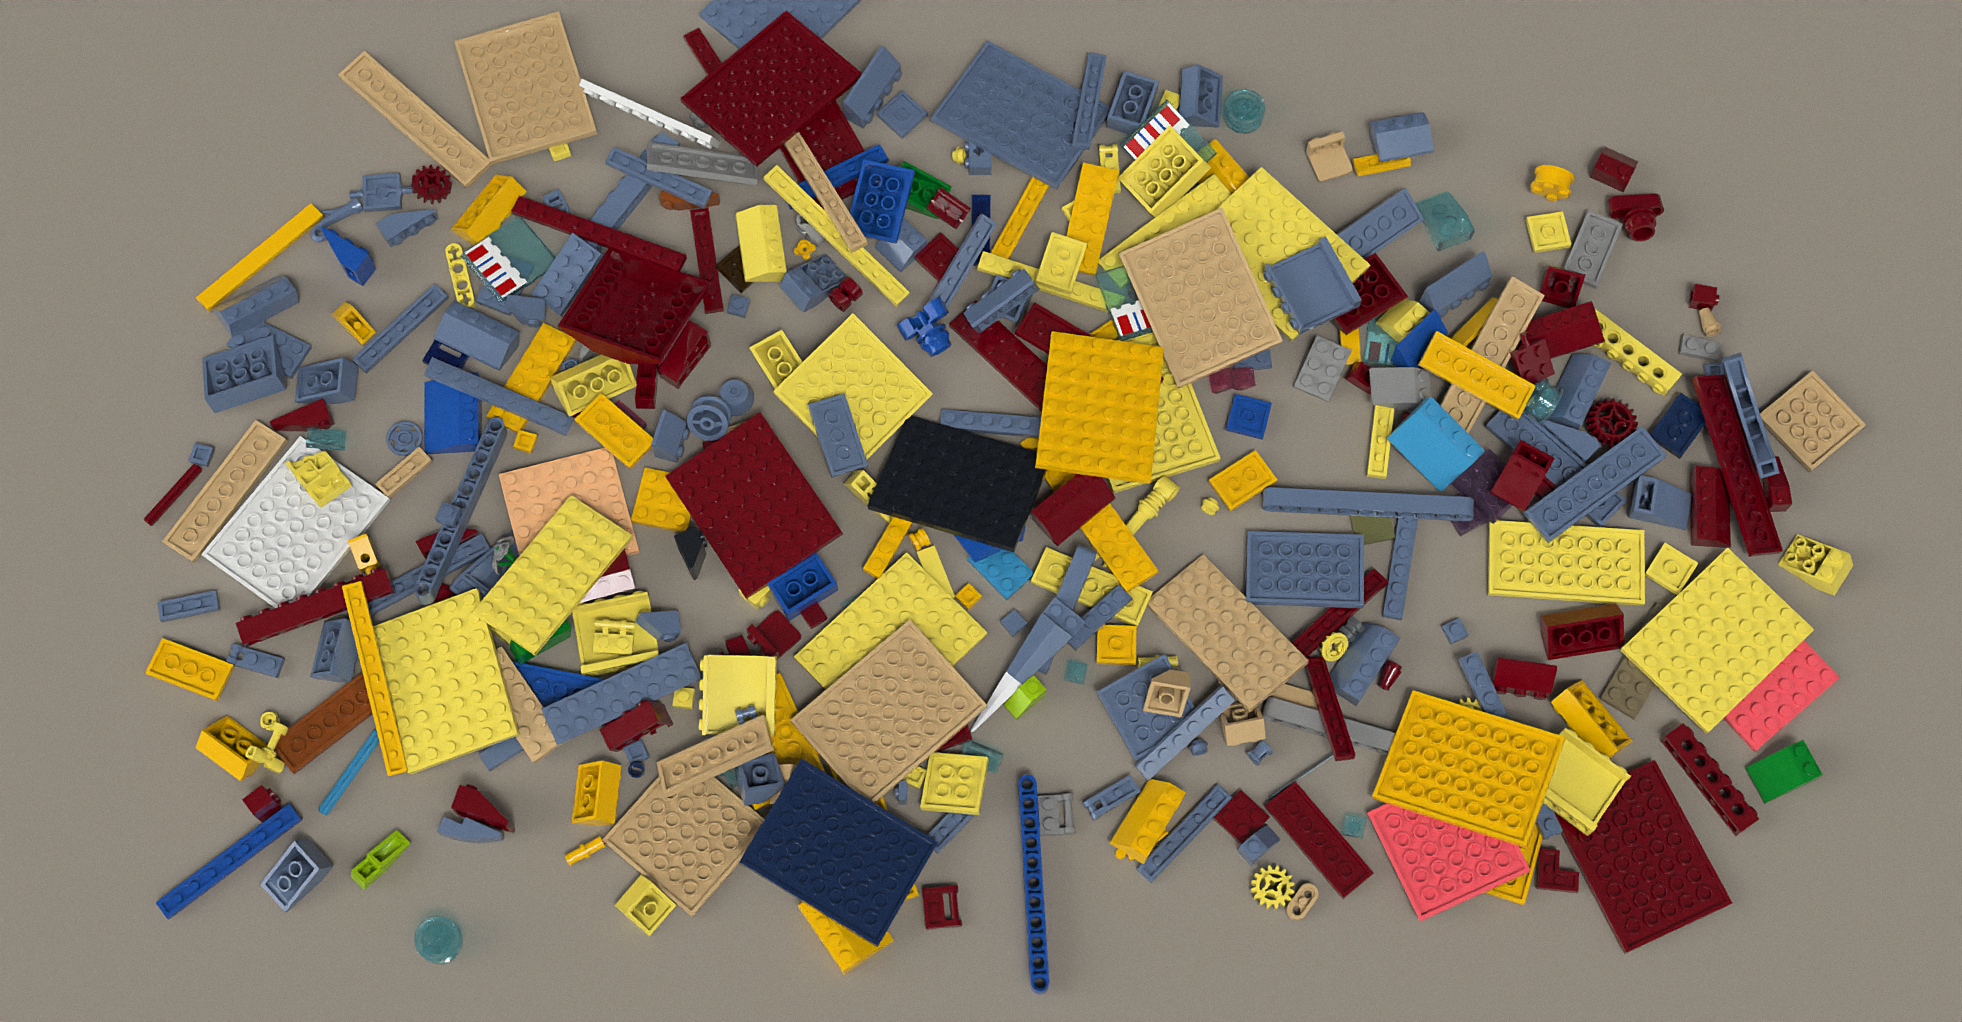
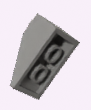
M1415 367L1369 369L1372 405L1413 412L1425 398L1431 397L1429 371L1426 369Z

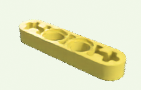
M451 243L446 247L445 253L457 302L465 305L463 295L466 294L469 302L465 306L473 309L476 301L464 253L459 244ZM456 249V255L458 260L454 259L452 250ZM462 265L463 270L460 273H456L453 271L455 266ZM460 282H467L465 289L457 287Z

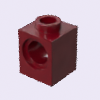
M1695 284L1690 291L1689 308L1698 310L1709 308L1712 311L1714 306H1717L1719 303L1718 287Z

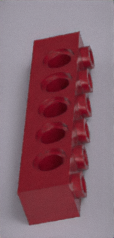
M1683 723L1661 740L1662 744L1735 836L1759 820L1756 810L1746 803L1742 792L1735 789L1730 777L1727 774H1723L1718 762L1708 755L1706 747L1697 741L1690 727L1685 726ZM1682 743L1688 744L1690 750H1685L1682 747ZM1694 760H1701L1702 766L1696 765ZM1707 775H1712L1715 782H1710ZM1720 790L1727 793V799L1720 795ZM1733 806L1740 810V815L1733 812Z

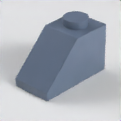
M508 295L504 301V305L522 325H528L531 328L542 326L545 320V299Z
M678 611L640 613L635 619L640 627L657 640L672 642L681 634Z
M1266 825L1247 839L1239 847L1238 852L1252 866L1274 847L1280 839Z

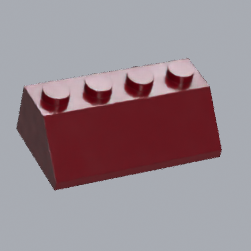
M1592 301L1533 319L1525 332H1528L1530 342L1539 339L1546 340L1551 359L1605 342Z
M1695 466L1690 473V494H1692L1691 546L1730 548V496L1722 471L1716 467Z
M1076 474L1031 511L1032 520L1058 547L1116 499L1103 477Z
M1616 603L1540 615L1541 635L1548 660L1621 649L1624 646V614Z

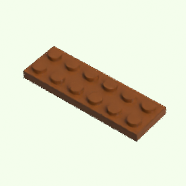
M363 672L291 726L285 736H280L274 750L293 774H296L373 715Z

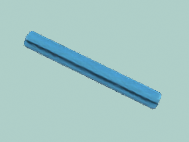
M373 730L318 808L320 813L326 816L330 813L379 743L377 730Z

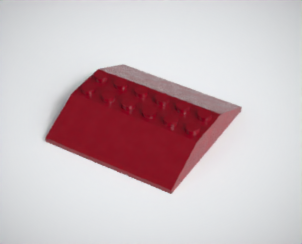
M608 249L558 324V328L593 352L623 363L662 364L709 289L711 282L681 271L676 273Z

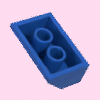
M1435 309L1395 347L1390 361L1397 367L1420 368L1418 364L1434 333L1438 331L1445 336L1447 335L1448 330Z
M817 553L767 583L779 607L789 621L800 615L801 611L815 602L819 603L838 591L836 581Z

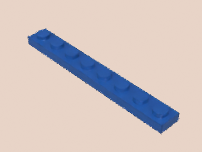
M287 804L157 901V906L168 920L301 822L302 819L294 808Z

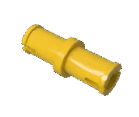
M598 836L586 844H580L579 848L564 856L568 864L572 866L584 858H590L591 854L606 846L602 838Z

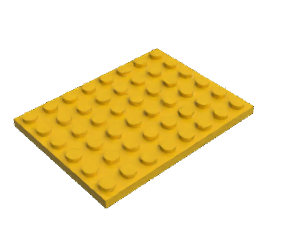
M1052 331L1035 468L1150 484L1164 347Z
M1412 690L1372 797L1375 800L1527 848L1566 739L1561 735Z

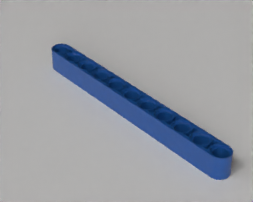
M1026 774L1020 778L1018 790L1031 990L1035 994L1041 995L1047 992L1049 987L1037 783L1032 775ZM1028 781L1033 784V787L1025 789L1022 784ZM1026 801H1031L1034 807L1027 809L1023 804ZM1032 820L1035 823V827L1027 828L1024 823ZM1028 840H1034L1037 845L1034 848H1029L1025 843ZM1033 859L1037 861L1038 865L1035 868H1030L1027 862ZM1031 879H1036L1039 882V886L1032 888L1028 885V882ZM1032 899H1037L1040 902V906L1033 908L1029 902ZM1033 919H1038L1042 925L1039 928H1034L1030 922ZM1040 939L1043 942V946L1035 948L1032 945V941ZM1036 959H1041L1044 962V966L1036 968L1033 962ZM1041 979L1046 985L1044 988L1038 989L1035 987L1034 982Z

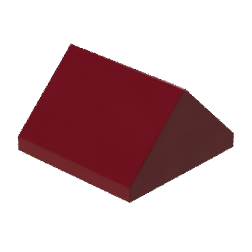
M1548 265L1540 288V293L1545 295L1542 301L1566 308L1576 306L1585 274Z

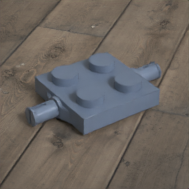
M400 173L362 176L361 190L350 191V198H362L364 212L402 209L401 199L403 194H413V187H402Z

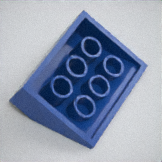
M863 159L850 214L865 238L897 243L915 170Z
M478 372L471 373L473 375L480 377ZM435 380L425 382L424 452L426 454L475 452L482 436V400Z

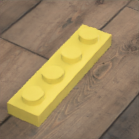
M1375 405L1367 477L1386 479L1390 442L1386 438L1392 433L1394 408Z

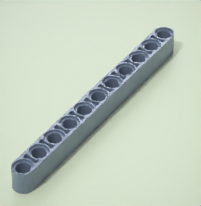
M495 417L488 421L451 505L461 507V509L464 508L455 524L457 526L451 528V526L442 524L414 586L417 599L423 605L431 604L435 600L507 437V430L503 420Z
M1268 487L1263 490L1262 508L1270 512L1471 521L1474 519V499L1470 497Z

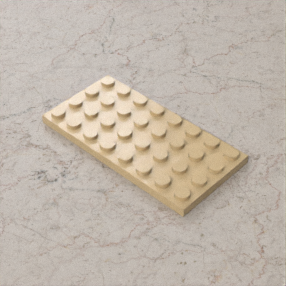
M1204 554L1151 596L1147 607L1249 712L1308 664L1309 660L1251 602H1246V597Z

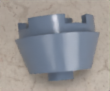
M740 380L727 381L717 393V397L725 400L729 405L732 416L743 415L754 403L752 388Z

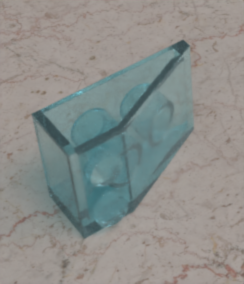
M1449 191L1415 203L1424 218L1423 223L1438 252L1472 239L1475 229L1467 213Z

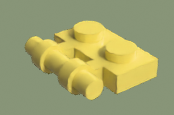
M607 618L595 620V627L603 628L602 633H594L593 653L632 656L634 635H626V630H634L635 622H627V620L622 619L621 621H609ZM609 628L620 629V634H608Z

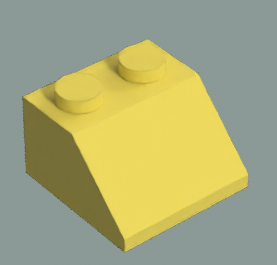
M1405 299L1390 308L1376 324L1397 343H1400L1430 312L1420 303Z
M640 875L614 906L650 936L676 905L651 881Z

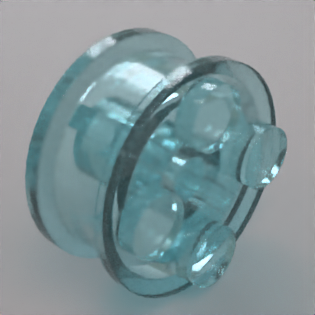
M1241 89L1233 92L1225 103L1223 116L1226 125L1236 133L1247 134L1254 132L1263 122L1265 113L1264 100L1258 93L1252 90Z
M1547 378L1543 379L1540 383L1536 382L1534 384L1536 387L1523 412L1525 415L1531 414L1536 417L1537 422L1540 424L1546 421L1552 414L1563 394V388L1560 386L1556 388L1551 385L1550 380Z
M440 916L431 917L422 922L417 928L414 937L417 952L433 964H445L452 961L459 954L463 943L459 928L451 920Z

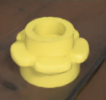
M957 147L952 153L953 161L958 165L965 163V148Z
M1208 498L1202 501L1201 509L1209 515H1215L1220 507L1217 506L1218 502L1215 499Z
M266 712L260 719L261 727L266 728L268 731H271L270 729L274 722L280 723L278 714L275 712Z

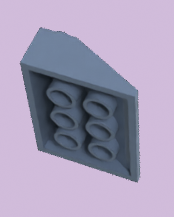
M273 335L202 358L205 401L214 413L286 390L285 375Z

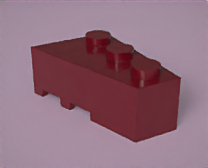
M644 700L638 703V707L632 711L627 710L623 712L622 716L617 720L605 723V727L600 729V732L609 751L619 752L623 750V747L638 741L648 733L651 736L656 734L655 729L663 725L668 727L674 725L664 704Z

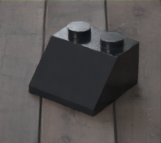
M693 526L674 535V539L693 580H696L706 557L705 548L708 546L702 531H697L696 527Z

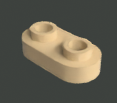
M1313 884L1302 885L1288 904L1286 913L1291 920H1302L1317 900L1319 893ZM1309 892L1311 894V897L1306 898L1304 896V893ZM1293 908H1298L1300 913H1293Z

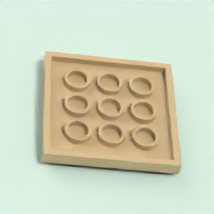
M1813 370L1760 413L1763 425L1809 472L1813 471L1866 426Z

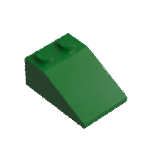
M906 161L898 164L897 167L915 170L906 209L939 219L928 211L926 207L940 187L949 193L952 186Z
M1804 740L1796 742L1745 768L1764 804L1805 786L1823 775Z

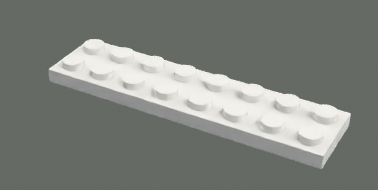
M581 79L579 86L584 88L583 92L595 99H600L613 107L616 106L629 114L632 111V114L646 121L648 118V121L652 122V124L661 128L664 126V128L676 135H679L681 132V136L692 142H695L697 139V143L708 149L712 147L718 148L721 143L704 132Z

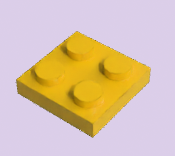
M1104 625L1097 631V664L1136 665L1137 626Z

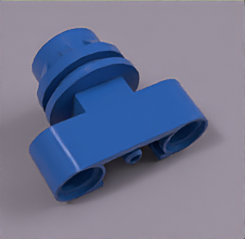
M940 297L923 306L924 310L917 312V315L913 318H906L897 325L905 341L919 334L920 337L916 341L918 344H921L922 350L928 352L930 357L942 353L952 345L949 341V332L945 330V324L938 325L937 321L949 313Z

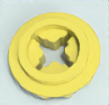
M1332 632L1331 636H1326V640L1321 642L1323 646L1319 650L1325 660L1336 661L1346 652L1348 639L1341 632Z

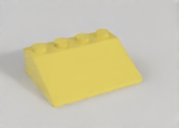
M1169 125L1118 179L1154 217H1157L1180 200L1211 166Z

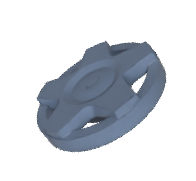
M403 421L396 423L389 429L386 442L394 454L408 456L418 447H421L423 435L417 425L412 422ZM410 426L415 428L417 431H411ZM398 427H401L399 432H393ZM390 440L395 442L393 447L391 446Z

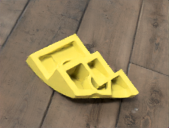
M326 451L312 456H304L303 460L296 462H285V465L320 508L352 487L350 481L342 474L335 461Z

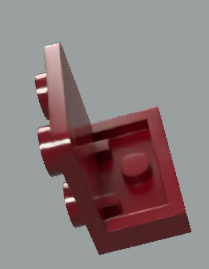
M774 611L757 627L751 624L747 628L748 640L753 645L757 644L759 646L761 654L763 656H777V660L802 638L801 634L779 611Z

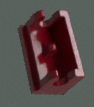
M941 187L926 207L928 211L954 229L959 227L971 209Z

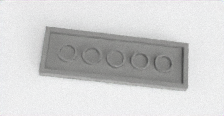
M648 142L646 170L743 183L746 185H757L758 167L743 155Z

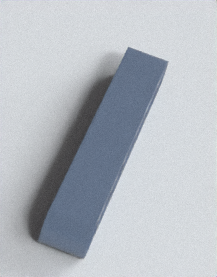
M1080 544L1075 551L1056 597L1072 611H1074L1097 555V551ZM1054 656L1038 672L1046 675Z

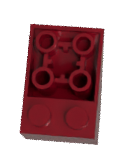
M1520 440L1490 493L1525 511L1555 458Z

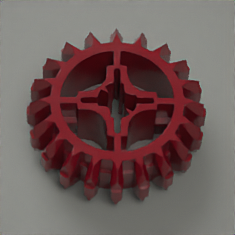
M1607 398L1602 402L1597 401L1596 406L1592 405L1591 411L1587 413L1588 418L1585 423L1588 426L1586 431H1592L1590 435L1595 436L1598 441H1601L1602 447L1607 443L1610 449L1613 445L1616 446L1637 430L1635 429L1638 426V422L1635 421L1637 415H1631L1634 409L1628 410V403L1622 405V399L1618 403L1615 402L1614 398H1611L1610 402ZM1609 411L1607 416L1598 417L1600 413ZM1626 429L1622 434L1614 435L1616 430Z

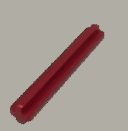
M193 464L146 515L144 521L148 525L153 526L197 478L202 469L198 465Z

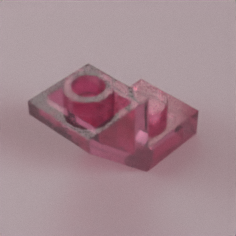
M1251 367L1226 369L1209 375L1212 393L1214 394L1230 389L1242 391L1256 386L1254 371Z

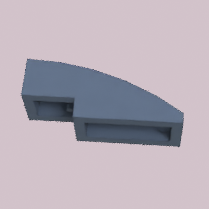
M443 817L437 829L441 836L462 842L491 843L504 839L501 832L466 817L462 824Z

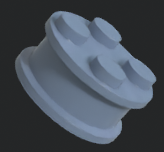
M712 395L701 396L691 406L687 416V425L689 430L702 440H718L726 434L732 419V412L725 400Z

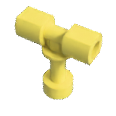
M274 722L270 729L273 731L267 747L259 749L258 747L250 746L246 751L245 757L257 763H264L265 768L280 774L285 763L275 758L277 753L274 752L280 736H285L289 728Z

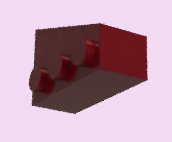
M689 320L662 364L659 365L658 373L660 378L679 389L710 349L711 342L708 331Z

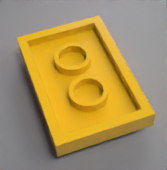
M1254 450L1209 479L1208 483L1231 512L1263 492L1265 488L1277 483L1278 479L1258 452Z

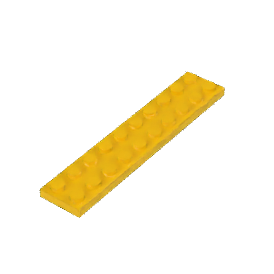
M1029 437L1022 441L1020 445L1022 448L1037 452L1039 438ZM1047 470L1044 479L1053 492H1055L1076 474ZM1108 504L1080 528L1127 593L1159 573L1156 566L1111 504Z

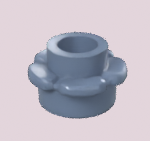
M1202 739L1193 741L1189 747L1193 756H1199L1208 751V743L1203 742Z

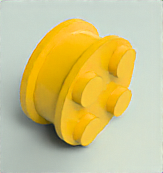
M1541 165L1535 168L1534 174L1536 178L1531 182L1530 186L1532 193L1546 196V199L1552 202H1556L1557 199H1567L1571 196L1570 185L1575 181L1574 174L1566 169L1552 165Z

